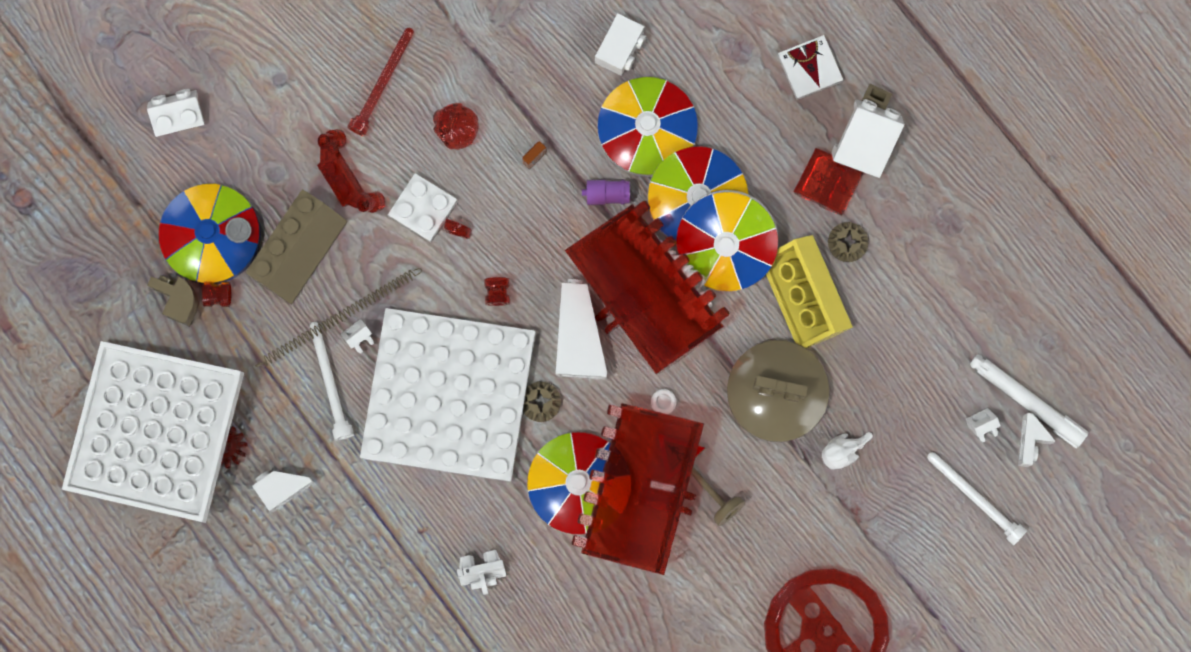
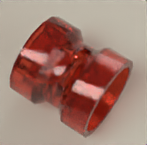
M492 277L484 279V286L487 289L485 305H509L510 296L507 294V289L510 287L509 278Z
M204 281L202 288L203 306L212 307L214 304L219 303L221 307H230L232 298L231 283L221 282L218 286L213 282Z

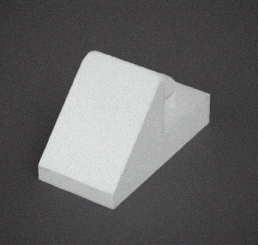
M1033 413L1023 415L1018 466L1029 467L1038 458V446H1035V442L1044 444L1055 443L1053 437Z

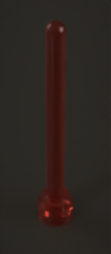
M412 28L404 30L362 111L350 120L347 128L360 136L366 135L370 128L368 126L370 122L368 119L414 34Z

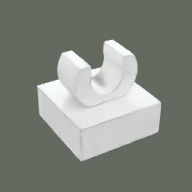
M361 319L341 333V336L350 348L354 347L359 353L363 352L359 346L361 341L367 340L370 345L374 344L373 339L370 337L372 333Z
M988 408L965 419L968 427L982 442H985L984 434L989 431L994 437L998 435L996 428L1001 425L998 417Z

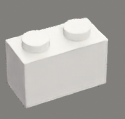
M617 13L595 55V63L622 76L624 70L629 71L635 60V57L632 56L635 49H641L646 39V36L643 35L644 26Z

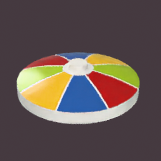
M640 77L622 83L608 95L598 117V137L604 153L618 168L636 176L652 177L654 171L664 159L676 151L694 147L697 137L698 122L692 102L679 87L660 78Z
M708 147L681 149L664 159L651 177L647 193V203L651 218L660 232L676 243L680 221L686 210L696 200L706 194L721 190H734L748 194L746 180L736 163L720 151Z
M715 191L702 196L686 210L677 231V251L682 260L688 262L687 265H692L694 267L693 270H698L699 275L705 276L704 286L719 291H737L757 283L772 267L778 249L777 226L771 213L756 198L740 191Z
M574 432L552 439L539 450L531 463L527 486L531 504L538 516L546 524L566 534L585 535L607 527L619 516L628 498L630 480L626 463L612 444L597 435Z

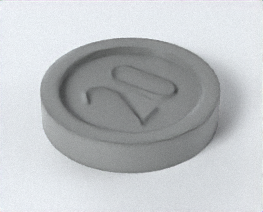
M233 218L226 225L225 233L230 241L243 243L251 235V226L243 218Z

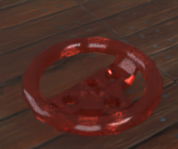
M835 568L808 570L788 580L771 599L764 621L765 647L767 652H802L800 645L806 639L814 643V652H837L838 647L843 644L848 645L851 652H861L844 631L840 622L834 618L821 599L810 588L813 585L834 584L849 589L865 603L873 619L874 639L869 652H886L890 641L888 615L877 593L856 575ZM809 603H815L819 607V614L815 618H809L805 614V607ZM790 604L801 617L800 633L797 639L783 648L780 639V622L785 607ZM828 626L832 629L830 636L823 634L825 632L824 627Z

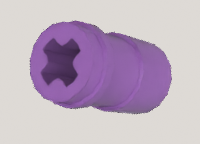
M587 180V189H582V196H587V205H625V203H630V181Z

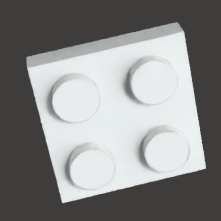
M415 173L388 213V216L431 243L458 200Z

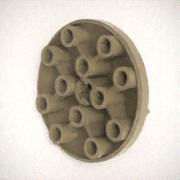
M773 340L753 346L736 361L728 379L727 398L734 418L748 433L765 441L787 442L807 434L821 420L829 400V383L823 366L809 350L793 342Z

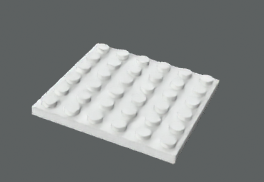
M385 308L360 458L512 482L536 331Z
M101 341L62 490L206 523L244 372Z

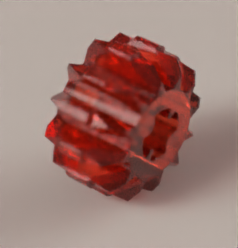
M233 426L230 428L227 439L231 449H227L228 453L224 452L221 466L224 462L226 469H231V460L236 465L241 464L237 458L238 455L242 457L247 455L245 452L240 451V449L248 447V443L239 442L245 435L242 432L236 434V428Z

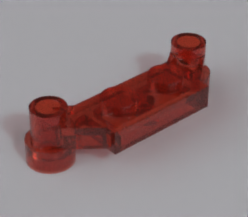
M340 129L327 131L326 134H321L317 140L320 147V163L317 166L342 207L352 206L361 212L368 211L374 213L381 211L385 207L383 194L377 191L371 193L364 192L339 151L346 144L345 133Z

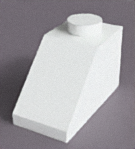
M266 471L255 479L257 483L252 487L270 512H275L315 484V482L310 477L276 471L269 473Z

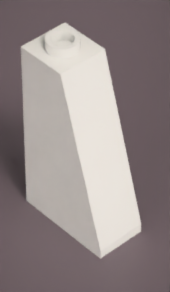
M568 279L567 283H562L556 376L607 380V369L588 285L582 284V280Z

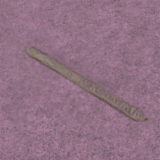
M409 270V271H408L409 274H408V273H406V274H407V275L409 276V278L413 281L410 272H411L414 276H417V275H415L411 270ZM404 273L405 277H404L403 275H400L401 280H402L401 283H402L403 285H405V284H404V282H403L402 277L407 281V283H409L405 273ZM396 277L397 282L392 279V283H393L392 287H393L395 290H396V287H395V285H394V282H395V283L398 285V287L400 288V284H399L398 279H397L398 277ZM388 282V286H387L386 284H384V288H385L384 292H385L387 295H388V292H387V290H386V287H387V288L390 290V292L392 293L391 287H390V285H389L390 282ZM380 287V291H379L378 289H376V294H375V296H376L379 300H380V298H379V295H378L377 291H378V292L381 294V296L384 298V295H383L382 290H381L382 287ZM372 292V296L370 294L367 295L368 299L364 296V301L362 299H359L360 304L357 301H355V304L357 303L363 310L364 308L361 304V301L364 303L366 307H368L365 301L366 298V300L372 305L369 296L373 299L374 302H376L373 295L374 292ZM351 304L352 309L349 306H347L348 312L346 311V313L350 317L351 314L349 312V309L353 312V314H355V311L353 309V306L355 307L354 304ZM343 309V313L339 311V316L335 313V318L333 316H330L331 321L328 318H326V326L329 329L331 328L328 321L333 325V327H335L332 318L335 320L337 324H339L337 317L343 322L340 313L344 316L345 319H347L346 314L344 312L345 309ZM322 321L323 326L320 323H318L319 329L321 326L326 332V328L323 323L324 321ZM314 326V330L310 328V333L306 331L307 337L305 336V338L308 341H310L308 334L312 337V339H314L311 330L318 337L317 331L315 329L316 326ZM301 333L302 338L297 335L298 341L295 338H293L294 344L292 341L289 340L290 346L287 343H285L286 349L288 346L290 350L293 351L291 343L297 349L295 341L300 346H302L299 338L302 340L304 344H306L303 337L304 334ZM282 345L281 350L279 348H276L277 353L274 350H272L273 356L271 355V357L275 361L276 357L274 353L278 356V358H281L278 350L281 352L283 356H285L284 351L282 349ZM268 353L269 359L266 355H264L266 366H268L266 358L272 364V360L269 355L270 353ZM260 362V363L256 364L255 367H258V366L262 365L263 363Z

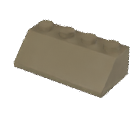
M302 189L245 273L252 280L292 305L348 221L325 203Z

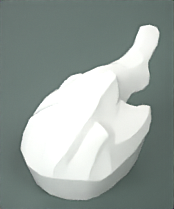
M868 432L858 439H846L848 434L844 433L830 440L822 451V459L826 466L835 470L854 463L859 458L855 452L857 449H862L865 443L871 440L873 437L872 433Z

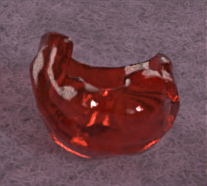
M452 103L442 109H438L433 114L434 133L448 149H455L457 151L473 143L479 130L478 116L470 108L465 107L462 103Z

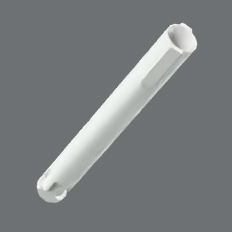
M976 355L970 365L973 369L976 368L978 370L977 373L1053 428L1054 433L1077 449L1088 436L1089 432L1068 416L1065 415L1064 417L988 359H982L981 355Z

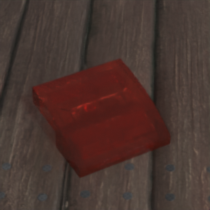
M815 148L793 192L799 197L817 203L823 209L842 216L864 172L833 161L832 154Z

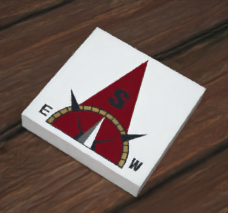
M824 35L782 51L777 55L796 100L843 82L841 73Z

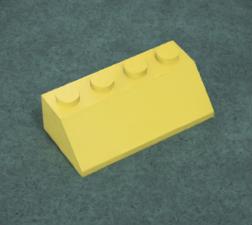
M813 235L794 239L778 248L775 261L766 276L795 343L808 348L853 328Z

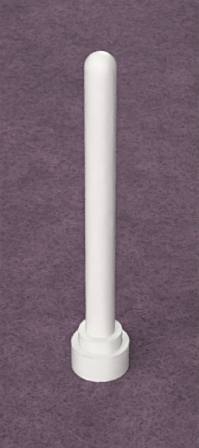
M312 322L309 326L313 330L314 326L319 329L317 322ZM316 329L317 337L311 330L335 424H333L334 429L332 430L334 440L350 438L354 436L353 428L344 418L322 334Z
M931 452L928 454L927 459L1005 530L1006 539L1013 546L1024 536L1027 530L1021 524L1011 523L936 453Z

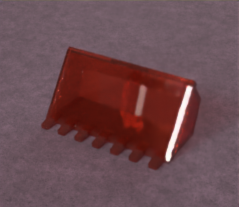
M644 200L636 207L633 204L568 247L565 252L606 306L595 316V319L602 321L610 313L615 318L604 329L606 334L621 326L657 375L688 356L705 340L722 329L724 326L721 322L730 313L726 307H722L716 313L711 310L708 304L716 298L715 292L709 289L703 295L699 294L695 286L703 280V276L699 271H696L687 278L681 269L690 262V259L685 253L676 260L673 259L668 251L677 242L673 236L667 237L663 242L658 239L655 233L663 227V223L659 218L653 220L649 225L646 223L642 216L650 209V205Z
M621 403L620 407L609 405L607 414L617 418L614 429L607 426L602 428L601 436L611 439L609 451L602 448H597L595 457L606 461L603 472L591 470L589 479L600 484L597 494L585 492L583 500L594 504L591 516L579 514L577 522L588 526L585 538L574 535L572 545L582 548L581 554L665 575L680 514L688 516L692 514L691 509L683 506L684 499L690 501L696 499V494L688 492L687 487L704 423Z

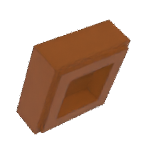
M540 141L522 157L523 165L529 170L547 153L546 147Z

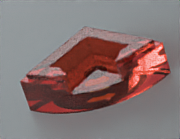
M446 219L444 225L446 233L470 239L472 232L470 228Z

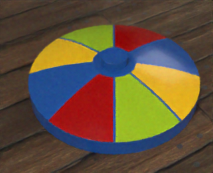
M218 184L197 185L177 195L165 209L159 225V244L165 260L179 275L199 284H219L237 277L252 263L260 245V223L251 204L237 191ZM233 218H243L251 226V235L243 243H234L226 236V225Z

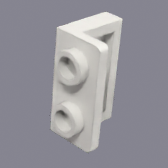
M183 89L177 91L176 95L169 97L159 95L153 97L148 102L147 111L155 137L204 125L205 121L198 102L197 90Z

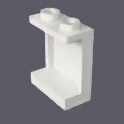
M856 99L854 111L839 144L835 143L831 152L833 161L880 178L904 127L901 114L891 108L881 109L870 100L863 99V101Z

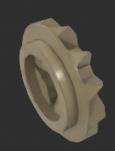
M852 222L838 224L832 229L828 237L830 252L835 258L843 262H853L860 259L865 254L869 244L867 233L860 225ZM848 232H850L851 240L859 243L852 244L847 252L846 244L838 240L845 239Z
M537 381L528 385L523 413L529 419L536 422H546L554 418L561 406V397L558 390L548 382ZM538 391H540L544 399H551V401L543 404V412H541L537 404H530L533 400H537Z

